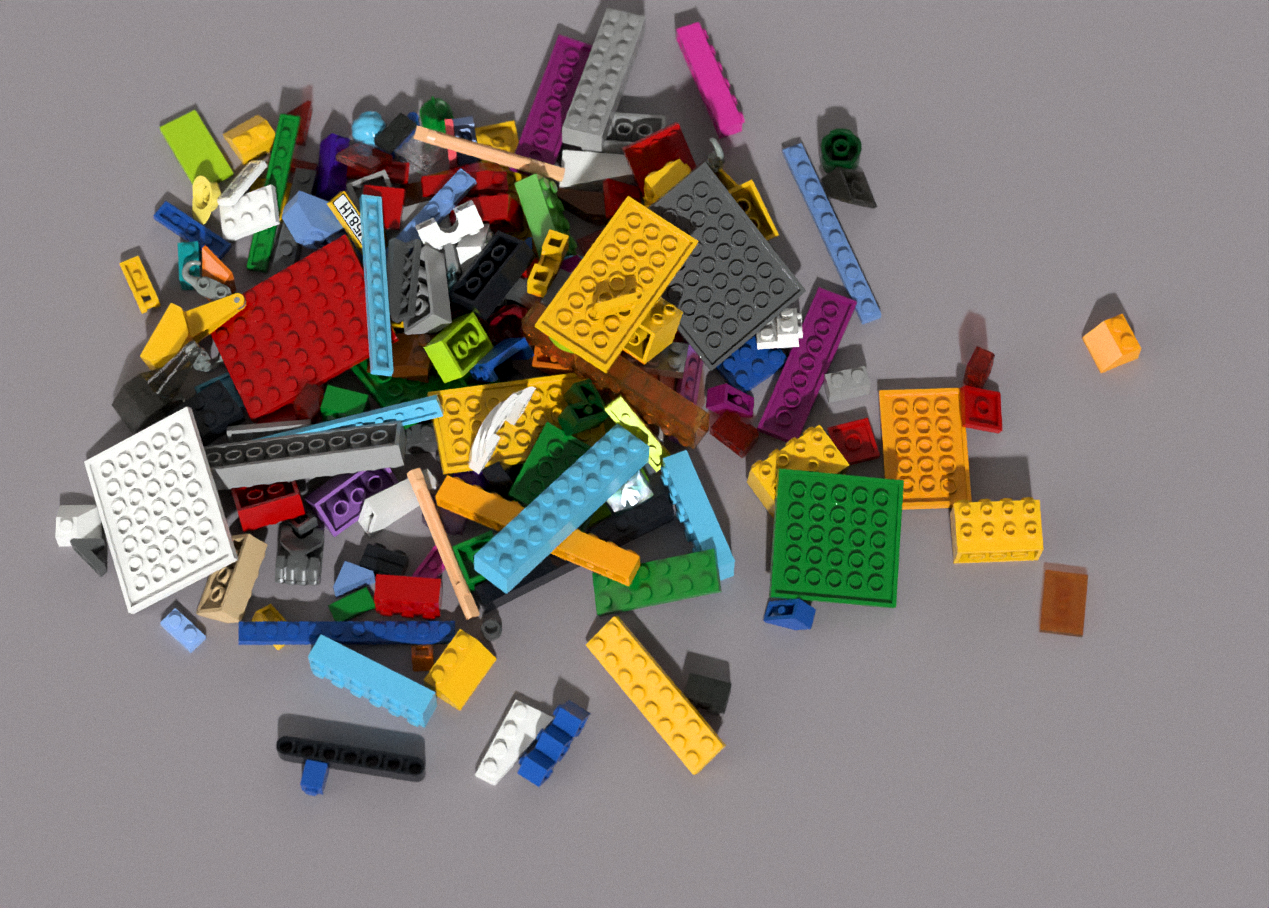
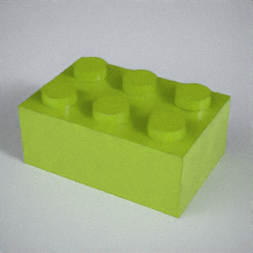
M474 312L455 318L451 324L446 326L423 348L443 382L447 383L463 377L493 348V345Z

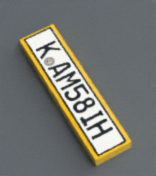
M341 191L327 205L363 255L360 213L345 191Z

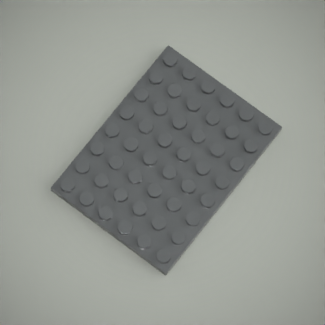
M706 162L699 164L648 207L649 210L699 241L661 297L683 311L677 330L710 371L714 370L806 292Z

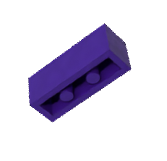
M331 133L320 142L316 197L330 201L341 191L346 193L349 138Z

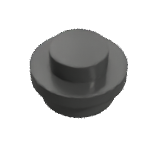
M486 620L481 625V635L486 640H496L502 634V626L496 620Z

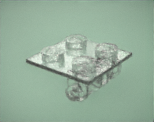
M413 134L394 150V155L397 156V160L409 163L411 169H416V172L421 176L430 175L432 172L430 168L446 157L448 152L439 146L413 139Z

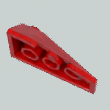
M477 162L421 177L423 197H434L460 168L477 182L466 194L470 198L478 197L481 194L495 196L498 193H507L509 190L507 173L497 163Z

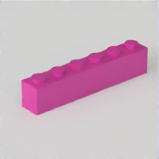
M696 22L676 29L677 43L719 139L742 132V123L745 122L741 111L738 112L736 108V98L730 94L729 82L721 74L723 72L722 66L714 58L715 51L713 46L707 42L708 35L705 28H701L700 23Z

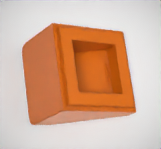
M433 645L411 646L412 670L414 672L430 671L434 666Z

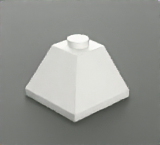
M60 505L56 516L55 533L59 547L71 546L70 541L74 538L102 539V521L97 505Z

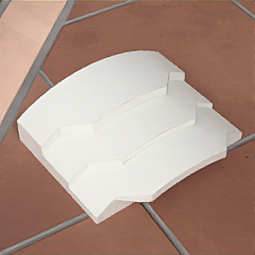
M531 386L513 393L507 400L495 406L487 415L478 430L470 450V469L480 474L492 457L501 438L496 433L505 420L513 426L516 424L525 411L536 389L535 387Z

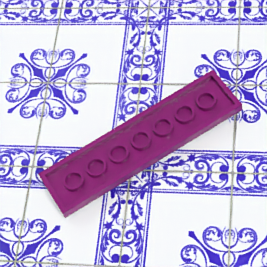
M560 34L558 35L515 154L555 165L562 145V127L593 47L592 45ZM511 167L509 168L510 171H513V172H516V173H519V174H522V175H525V176H528V177L531 176V175H533V174H531V173H528V172H525V171H522V170H518V169L511 168Z
M820 287L818 288L802 324L803 338H799V347H792L757 427L758 432L784 442H788L794 437L796 439L800 438L823 385L824 376L829 371L854 313L857 301Z

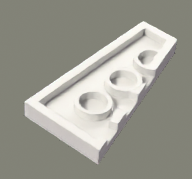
M515 700L480 764L476 777L495 786L514 766V763L525 754L536 740L540 730L550 726L554 718Z

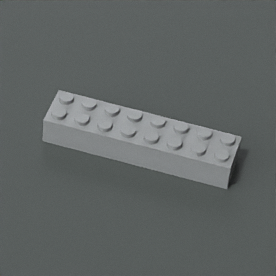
M607 8L564 121L562 143L602 152L645 34L646 16Z

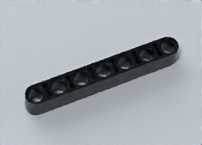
M283 736L276 743L279 757L288 762L305 764L307 759L327 763L331 769L410 782H420L426 775L424 761L414 756L291 736ZM285 745L292 746L289 752L281 751ZM306 749L314 750L309 756L303 754V751ZM328 752L335 753V756L332 759H326L324 757L325 754ZM348 756L357 757L352 763L345 761ZM371 759H376L378 761V763L375 766H369L367 764V762ZM391 763H398L400 765L395 770L389 768ZM414 766H419L421 771L412 773L410 769Z

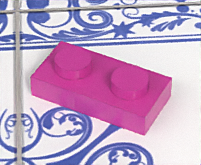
M436 545L419 565L412 577L438 579L441 576L445 566Z

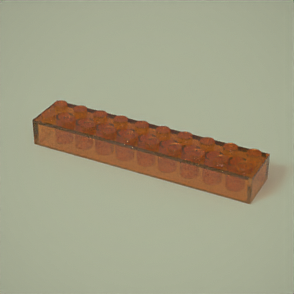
M537 301L522 319V335L529 345L537 346L547 357L552 356L562 367H569L579 378L591 379L596 389L604 390L613 400L622 395L634 411L642 415L649 424H656L663 433L668 436H674L683 446L691 447L692 449L696 448L709 431L710 414L620 355L608 372L605 373L577 354L559 349L553 344L548 335L535 328L536 322L546 310L545 306Z

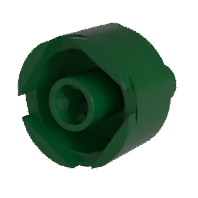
M845 128L833 129L824 136L820 148V163L826 173L837 176L853 174L860 162L862 150L860 139L852 131Z

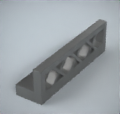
M397 238L389 240L386 268L390 320L396 323L415 317L422 242L419 239L406 243ZM413 248V252L409 257V250ZM412 265V270L407 276V272ZM410 285V290L406 294V289ZM408 304V312L404 313V309Z

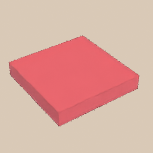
M445 119L446 134L455 136L453 120ZM448 149L449 169L457 168L456 151Z

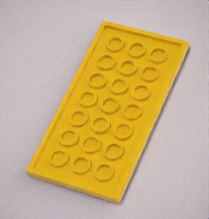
M627 196L538 319L535 328L607 373L694 251L699 241ZM622 293H636L638 299L636 308L599 319L594 318L592 311L597 301L608 298V300L614 299Z
M592 370L428 392L427 397L438 396L444 411L442 417L432 419L443 475L472 471L469 468L470 450L478 430L487 415L495 406L507 400L513 393L533 386L536 389L516 424L513 426L505 420L496 433L501 438L492 457L483 469L498 461L509 465L523 464L546 422L563 430L557 420L558 416L568 406L563 396L576 382L591 379L595 386ZM604 423L599 427L579 432L572 436L592 447L606 434Z

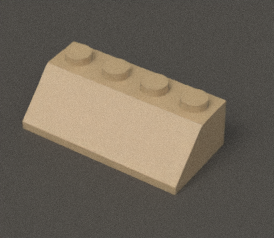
M249 533L231 536L238 560L209 575L196 612L197 615L225 623L241 622L267 548L266 543Z

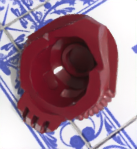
M509 304L502 307L489 320L488 336L492 340L493 347L506 338L525 337L528 344L534 338L533 317L526 308L518 304Z

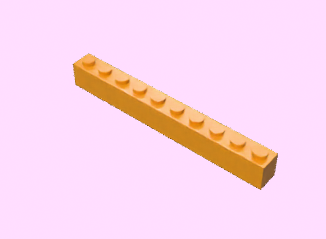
M448 475L436 494L437 506L499 532L525 509L516 501L510 502L503 499L497 493H488L478 485L472 486L465 483L459 477L453 478ZM578 528L551 552L555 556L626 586H630L640 567V556L636 552L619 548L613 542H605L592 533L586 534L581 532Z

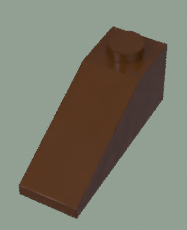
M557 188V197L562 202L565 210L593 225L608 224L604 193Z

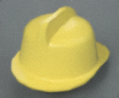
M198 176L193 183L192 216L194 220L202 225L208 221L211 211L218 207L217 199L221 195L219 184L217 182H209L205 176Z

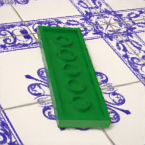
M715 549L641 563L630 586H626L598 573H592L598 616L722 592Z

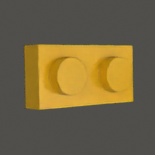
M622 293L614 299L608 300V298L597 301L592 311L594 318L599 319L636 308L638 302L636 293Z

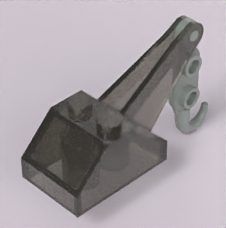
M195 340L190 341L162 368L140 373L123 385L111 405L132 434L135 435L165 419L168 412L186 401V398L180 392V388L192 366L196 370L208 373L216 370L223 363V359L220 355L219 359L211 364V358L204 348H200Z

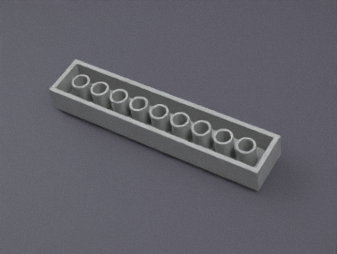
M402 420L204 446V450L216 489L230 490L238 487H251L253 485L273 484L283 481L291 482L306 478L313 479L321 476H335L344 473L352 474L359 471H375L382 468L404 466L407 439Z

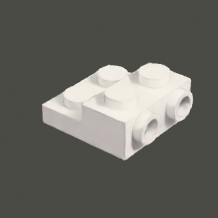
M797 308L784 309L757 332V349L799 347V338H803L801 326L802 314L797 313Z

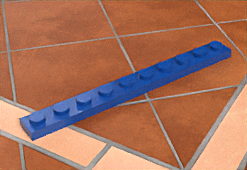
M455 621L239 622L238 644L315 645L320 635L341 645L449 644L455 636Z

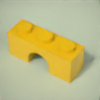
M549 229L542 245L540 260L538 264H534L527 280V293L544 298L557 276L568 251L569 235Z

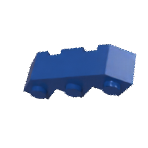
M568 700L563 705L559 704L553 713L555 716L553 723L548 728L540 730L536 737L538 742L535 748L529 754L525 753L518 763L521 766L517 774L540 787L553 773L552 769L556 763L560 762L570 749L573 739L579 736L591 713L571 700Z

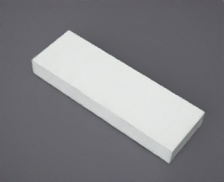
M250 161L219 196L217 203L220 206H234L267 167L265 161Z

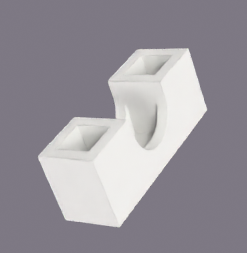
M470 200L453 208L456 221L450 228L439 227L434 217L416 225V230L423 245L439 251L443 248V245L457 243L467 234L474 235L480 232L484 225L473 201Z

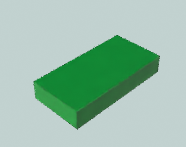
M367 587L328 605V609L335 621H349L375 608V603Z

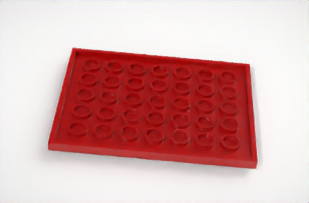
M346 234L242 293L247 302L246 307L211 333L250 419L254 423L369 358L364 268ZM390 323L391 342L394 344L399 339Z

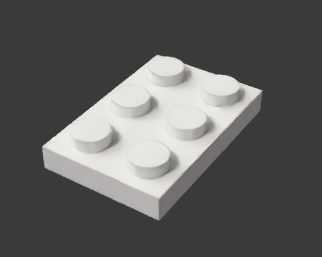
M268 185L242 195L234 206L219 205L223 239L227 242L238 240L280 224L276 188L273 185Z

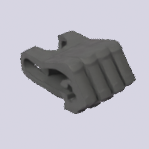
M283 525L280 535V556H276L275 583L297 584L300 586L320 585L324 551V528L314 527L312 534L304 539H299L292 533V526Z

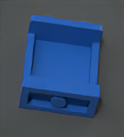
M525 337L506 338L495 345L471 368L470 374L477 382H496L498 380L494 372L496 366L508 358L510 360H528L534 356V353Z

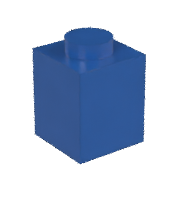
M306 759L300 783L301 789L305 794L311 796L324 794L329 774L327 763Z

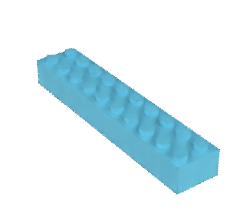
M617 423L474 555V570L507 594L649 461L650 446Z

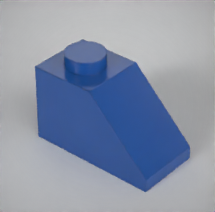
M801 599L769 601L763 621L792 630L811 629L816 609Z

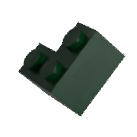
M591 379L574 383L564 394L563 397L568 406L558 416L557 420L566 436L599 427L605 421L609 414L604 410L606 405Z

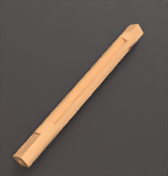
M417 126L413 139L531 174H538L562 182L565 168L432 129Z
M420 468L413 469L406 474L448 573L466 620L476 618L480 613L465 581Z

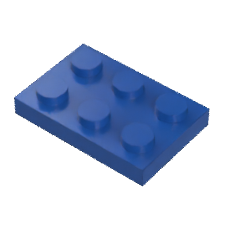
M755 335L715 369L730 386L747 393L783 368L788 358L780 348L757 349V335Z

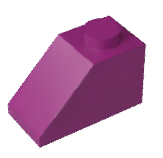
M725 383L707 390L706 408L723 416L751 418L753 417L754 397Z

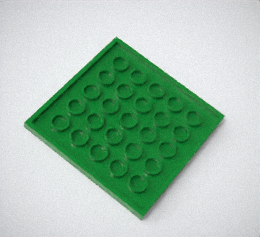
M777 469L769 597L896 608L904 480Z

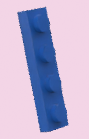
M167 201L153 215L154 220L187 242L198 241L201 251L202 247L206 245L220 260L231 249L229 242Z

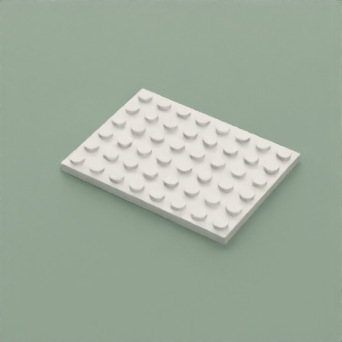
M185 407L84 461L128 613L135 614L238 560L192 408Z

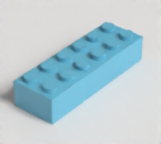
M687 450L663 458V464L660 467L662 473L660 479L663 486H667L669 489L668 497L670 503L676 505L678 510L676 511V516L679 523H683L686 528L684 534L686 540L692 542L694 547L692 548V553L715 549L717 552L720 581L734 576V557Z
M320 635L308 655L310 667L315 676L331 680V683L338 688L345 687L349 689L350 693L358 698L363 696L369 699V702L380 708L383 706L387 708L390 714L406 718L413 726L418 727L420 725L425 728L437 708L436 693L323 635Z

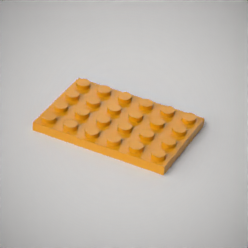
M960 388L879 390L884 479L904 480L902 510L952 508L958 500H970L972 502L966 428L962 427Z

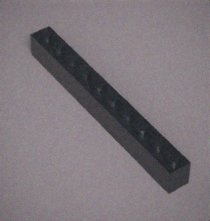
M663 493L585 533H592L600 540L613 542L620 547L673 521L674 510ZM550 553L507 594L488 580L474 587L475 596L486 614L580 566Z

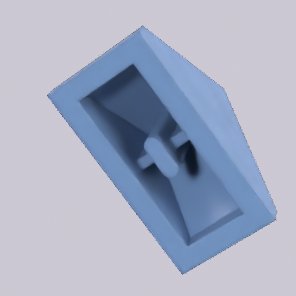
M345 561L333 586L335 597H341L375 583L373 571Z

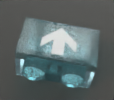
M639 470L607 500V503L615 514L619 516L639 504L651 500L654 490Z

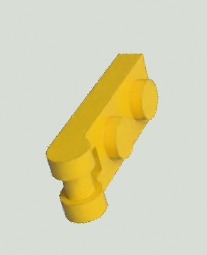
M139 256L119 263L141 314L148 312L147 310L152 307H160L159 299ZM150 296V300L145 302L143 301L142 298Z

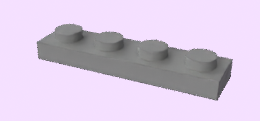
M311 419L227 426L229 443L242 442L310 426L312 423Z

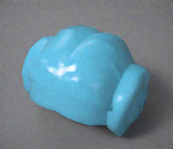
M376 111L363 112L352 123L353 140L365 151L380 150L381 148L374 144V139L386 128V124L382 120L381 115Z

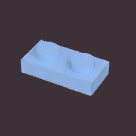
M176 608L160 622V625L190 653L206 639V636Z

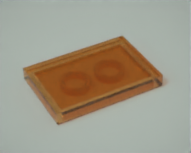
M1045 570L1039 632L1075 637L1083 636L1088 575Z

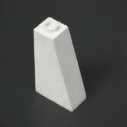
M563 150L561 167L565 168L562 182L559 184L561 189L581 191L603 189V181L607 178L626 184H631L635 181L624 154Z
M429 469L422 471L431 497H434L440 484L437 477L431 474ZM407 478L365 499L358 522L369 537L420 506L409 479Z

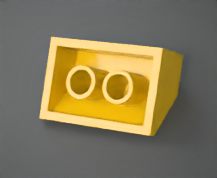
M459 629L424 678V687L434 691L437 697L461 711L497 659L476 638Z

